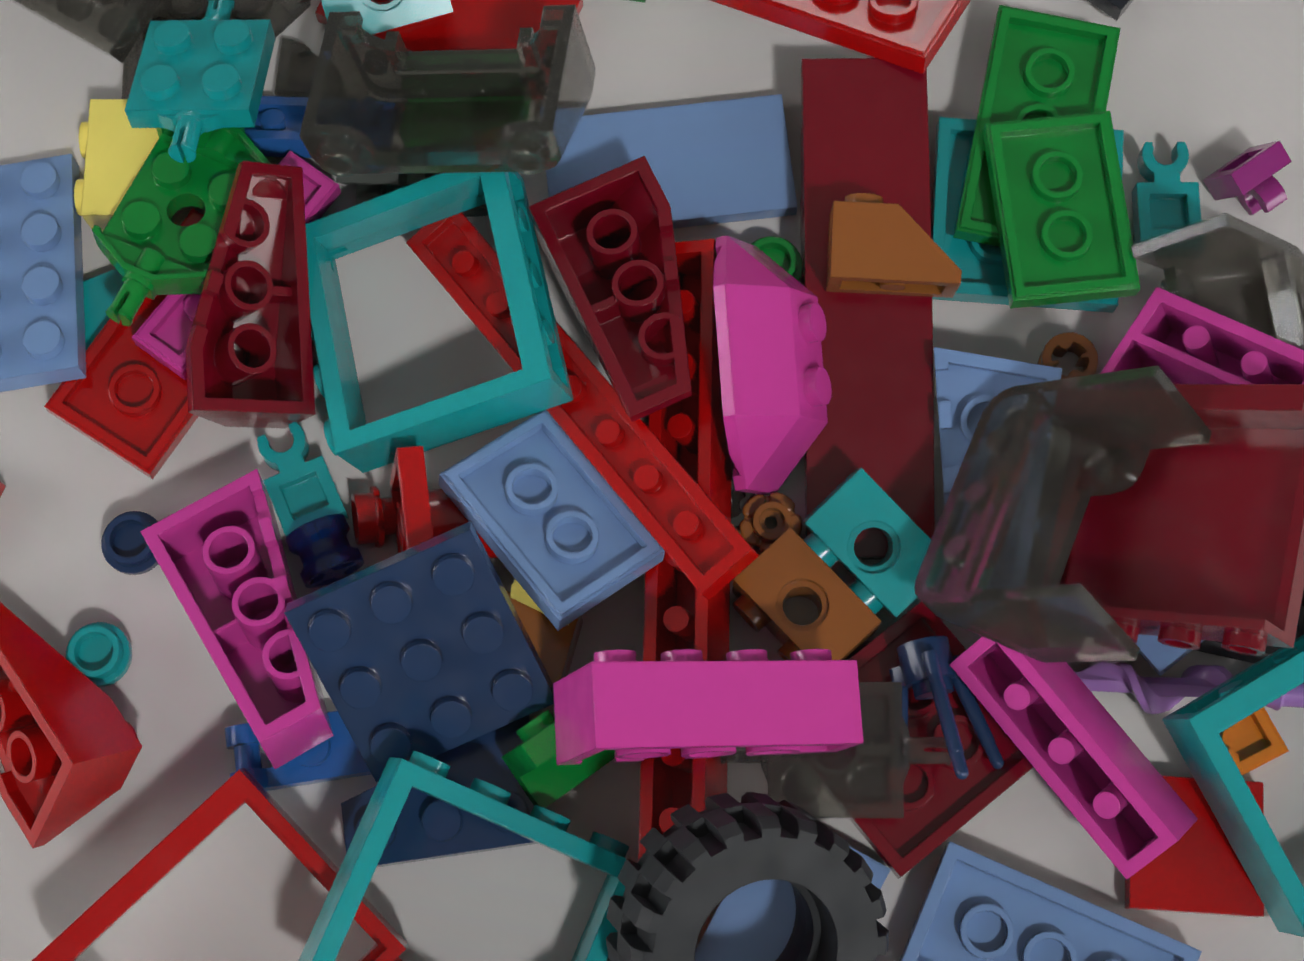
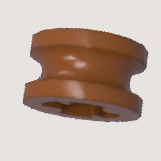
M1074 332L1060 333L1052 337L1044 346L1037 364L1057 367L1060 361L1052 360V354L1062 358L1067 351H1070L1079 357L1075 366L1083 367V373L1073 369L1068 376L1061 375L1060 384H1088L1094 376L1099 363L1098 352L1093 343L1085 336Z

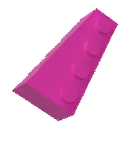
M694 649L661 653V661H636V651L633 650L594 653V662L586 664L553 683L557 765L582 764L583 759L604 750H615V763L637 762L644 761L647 758L671 755V749L681 748V757H685V759H699L732 755L736 753V747H745L747 756L837 752L863 744L857 660H832L831 650L828 649L794 651L790 653L791 660L768 661V651L763 649L731 651L726 653V661H703L702 651Z

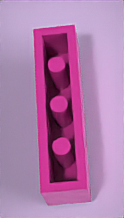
M1019 611L997 623L949 664L1126 880L1179 841L1198 820L1024 613Z

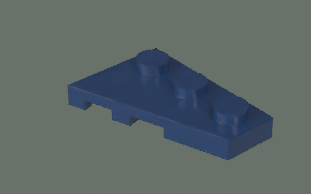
M530 715L433 757L451 766L446 776L447 779L467 788H470L474 778L493 784L511 793L507 803L508 806L530 815L534 805L502 759L503 755L522 743L516 731L531 721ZM376 786L341 803L346 853ZM411 788L377 867L538 843Z

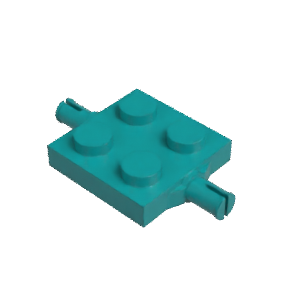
M208 0L206 14L202 20L150 21L125 112L132 128H164L173 131L174 134L168 154L177 162L184 163V157L187 163L195 160L199 138L204 132L220 128L255 127L276 37L270 19L230 20L235 6L234 0Z

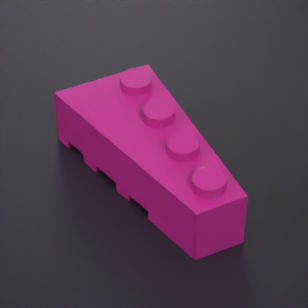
M258 469L140 531L274 769L279 768L333 737L317 672L284 614L287 603L296 600L297 596L273 505Z

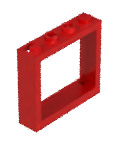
M242 768L231 776L32 961H75L245 803L328 892L339 869L245 768ZM363 896L354 920L376 944L358 961H402L399 956L407 949V942Z

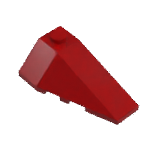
M0 602V760L5 771L0 773V794L31 847L36 848L47 844L120 790L142 745L138 740L135 729L124 719L112 699Z

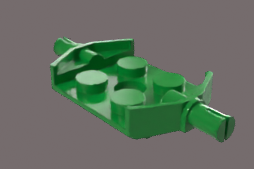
M245 127L220 128L204 132L199 138L196 158L191 163H187L185 157L184 163L173 160L168 154V149L174 132L164 128H156L159 136L157 143L104 231L102 232L101 227L94 225L92 228L97 246L123 277V285L110 307L105 311L110 319L118 324L121 320L123 326H131L132 320L146 297L154 300L157 295L201 294L238 164L242 161L270 163L248 138L244 130ZM194 206L205 212L203 218L198 223L190 226H179L171 221L173 215L184 207Z

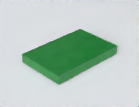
M1110 111L986 123L982 133L1010 309L1136 296L1140 290V282Z

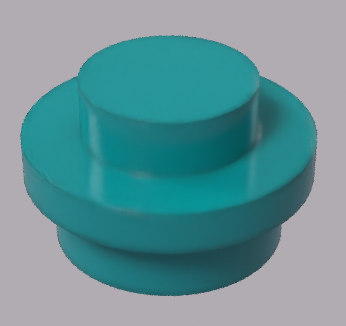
M94 622L81 627L74 633L66 648V659L98 687H105L120 680L129 669L132 661V646L127 635L118 627L106 622Z

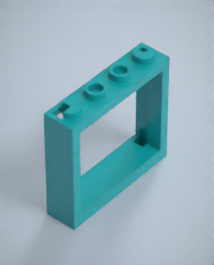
M500 151L306 224L311 337L316 345L319 362L314 365L313 374L316 385L325 398L329 420L324 422V434L332 453L335 456L338 455L362 473L393 463L396 448L423 446V450L426 452L574 400L534 224L528 208L529 203L522 176ZM486 203L522 369L366 424L335 259Z
M1304 635L1295 639L1294 648L1282 647L1162 719L1277 930L1304 937V887L1219 733L1304 683Z
M413 751L409 761L402 758L389 757L298 960H336L411 788L607 874L571 961H607L606 937L611 932H618L606 918L610 897L614 895L623 896L626 887L617 877L626 861L625 857L630 847L593 831L589 842L566 832L571 822L570 819L538 805L533 806L530 815L507 805L511 793L483 780L474 778L470 788L446 778L451 766L423 753Z

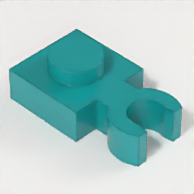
M1145 142L1137 158V167L1141 176L1148 182L1136 183L1131 192L1135 250L1197 249L1203 241L1199 182L1180 181V175L1189 160L1188 147L1185 142H1177L1171 152L1172 164L1163 165L1154 158L1153 142Z
M297 422L288 424L294 442L292 447L285 452L274 451L265 434L257 439L259 452L266 464L280 472L264 479L263 482L290 543L349 519L323 456L305 462L309 454V442L302 427Z

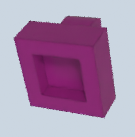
M1280 140L1248 148L1203 179L1215 201L1238 196L1242 207L1249 215H1254L1261 209L1264 213H1268L1287 200L1285 190L1272 175L1292 161Z

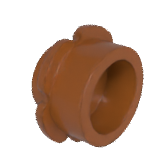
M773 492L769 496L757 494L751 497L743 506L742 514L744 515V520L740 522L739 529L747 542L752 547L760 549L763 553L790 527L800 536L802 518L799 514L795 513V503L788 496L778 492ZM768 517L775 518L777 521L776 527L773 529L767 528L765 519Z

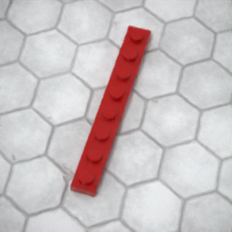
M463 212L422 227L406 242L513 371L521 370L522 364L496 250ZM556 321L574 400L547 409V411L696 589L706 599L710 600L760 555L640 418L631 422L612 384Z

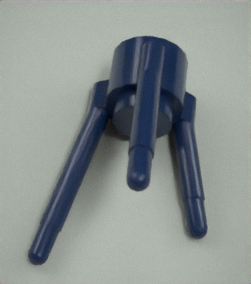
M931 636L900 645L897 648L900 666L889 669L894 691V768L901 772L907 767L909 690L913 689L915 700L934 699L949 757H951L954 772L958 779H966L969 771L948 696L954 689L992 767L995 769L1002 768L1004 760L974 694L949 665L960 655L952 656L948 637Z

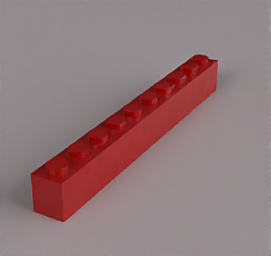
M703 239L675 242L692 396L649 414V428L731 522L732 459L729 455L723 420L713 290L714 263L717 257L716 240ZM665 552L663 561L645 572L643 661H661V653L682 649L701 650L703 661H726V653L729 652L730 582L708 600L696 589ZM681 748L671 749V755L647 758L641 761L639 841L653 827L661 834L672 827L674 823L670 814L689 804L697 812L706 810L705 800L708 796L727 793L728 755L712 758L685 759V757H681ZM640 842L638 861L647 850Z

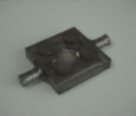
M859 682L863 744L837 752L747 756L745 751H736L735 754L721 756V764L761 763V768L768 783V796L777 803L785 799L801 807L814 818L903 819V783L910 764L950 765L951 757H949L948 752L924 751V749H947L944 737H910L909 730L902 716V682Z

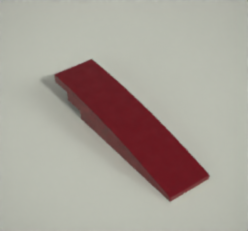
M877 58L802 59V128L800 135L801 284L818 297V304L825 315L826 336L821 341L823 367L830 377L832 387L831 400L826 405L828 423L804 454L805 517L856 468H862L935 543L932 297L826 291L829 216L834 201H845V196L855 193L879 195L883 197V203L899 204L931 238L927 69L924 74ZM875 527L867 528L860 532L854 542V552L858 559H883L888 550L886 536ZM806 528L807 537L811 532Z

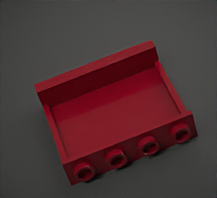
M1060 384L1055 409L1073 420L1074 427L1039 601L1017 599L1015 609L1039 621V631L1063 638H1077L1079 629L1097 630L1096 635L1100 638L1126 644L1137 643L1139 634L1158 636L1157 641L1162 644L1190 650L1199 649L1201 640L1222 642L1221 647L1228 651L1253 656L1265 655L1266 646L1294 648L1304 590V384Z

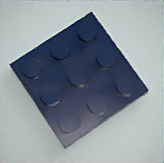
M471 521L287 603L284 614L376 782L379 781L389 757L402 758L409 761L413 751L435 757L554 704L553 683Z

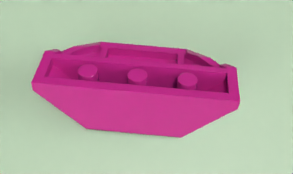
M726 235L716 237L715 248L717 257L714 263L713 290L723 420L729 455L735 465L733 481L735 491L769 495L779 490L828 423L826 405L831 400L832 387L830 377L823 367L821 341L826 336V319L821 306L818 304V297L758 247Z

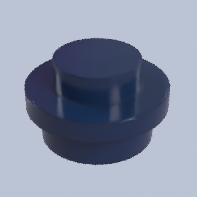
M140 511L125 512L115 517L105 528L101 540L102 553L109 565L127 575H140L155 568L158 562L140 531L158 521L153 516Z

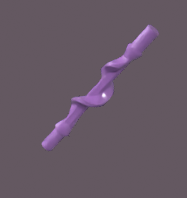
M1099 660L1090 663L1087 668L1075 672L1090 691L1132 693L1147 714H1160L1169 711L1183 698L1200 697L1233 677L1225 667L1219 665L1190 666L1182 673L1180 678L1139 676L1129 664ZM1304 683L1269 703L1266 707L1277 711L1281 707L1304 708Z

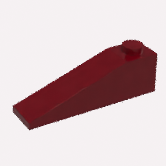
M642 156L528 206L544 254L631 422L692 396L671 206L646 157Z
M242 161L238 164L186 344L188 413L225 427L285 429L289 427L288 424L298 423L316 415L302 167Z

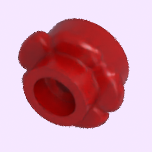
M371 486L370 493L352 494L351 513L356 544L374 543L375 547L382 548L385 544V536L396 534V515L392 497L380 498V491L377 486Z

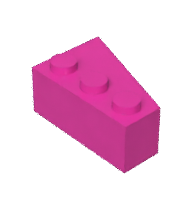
M1156 287L1093 384H1304V350Z

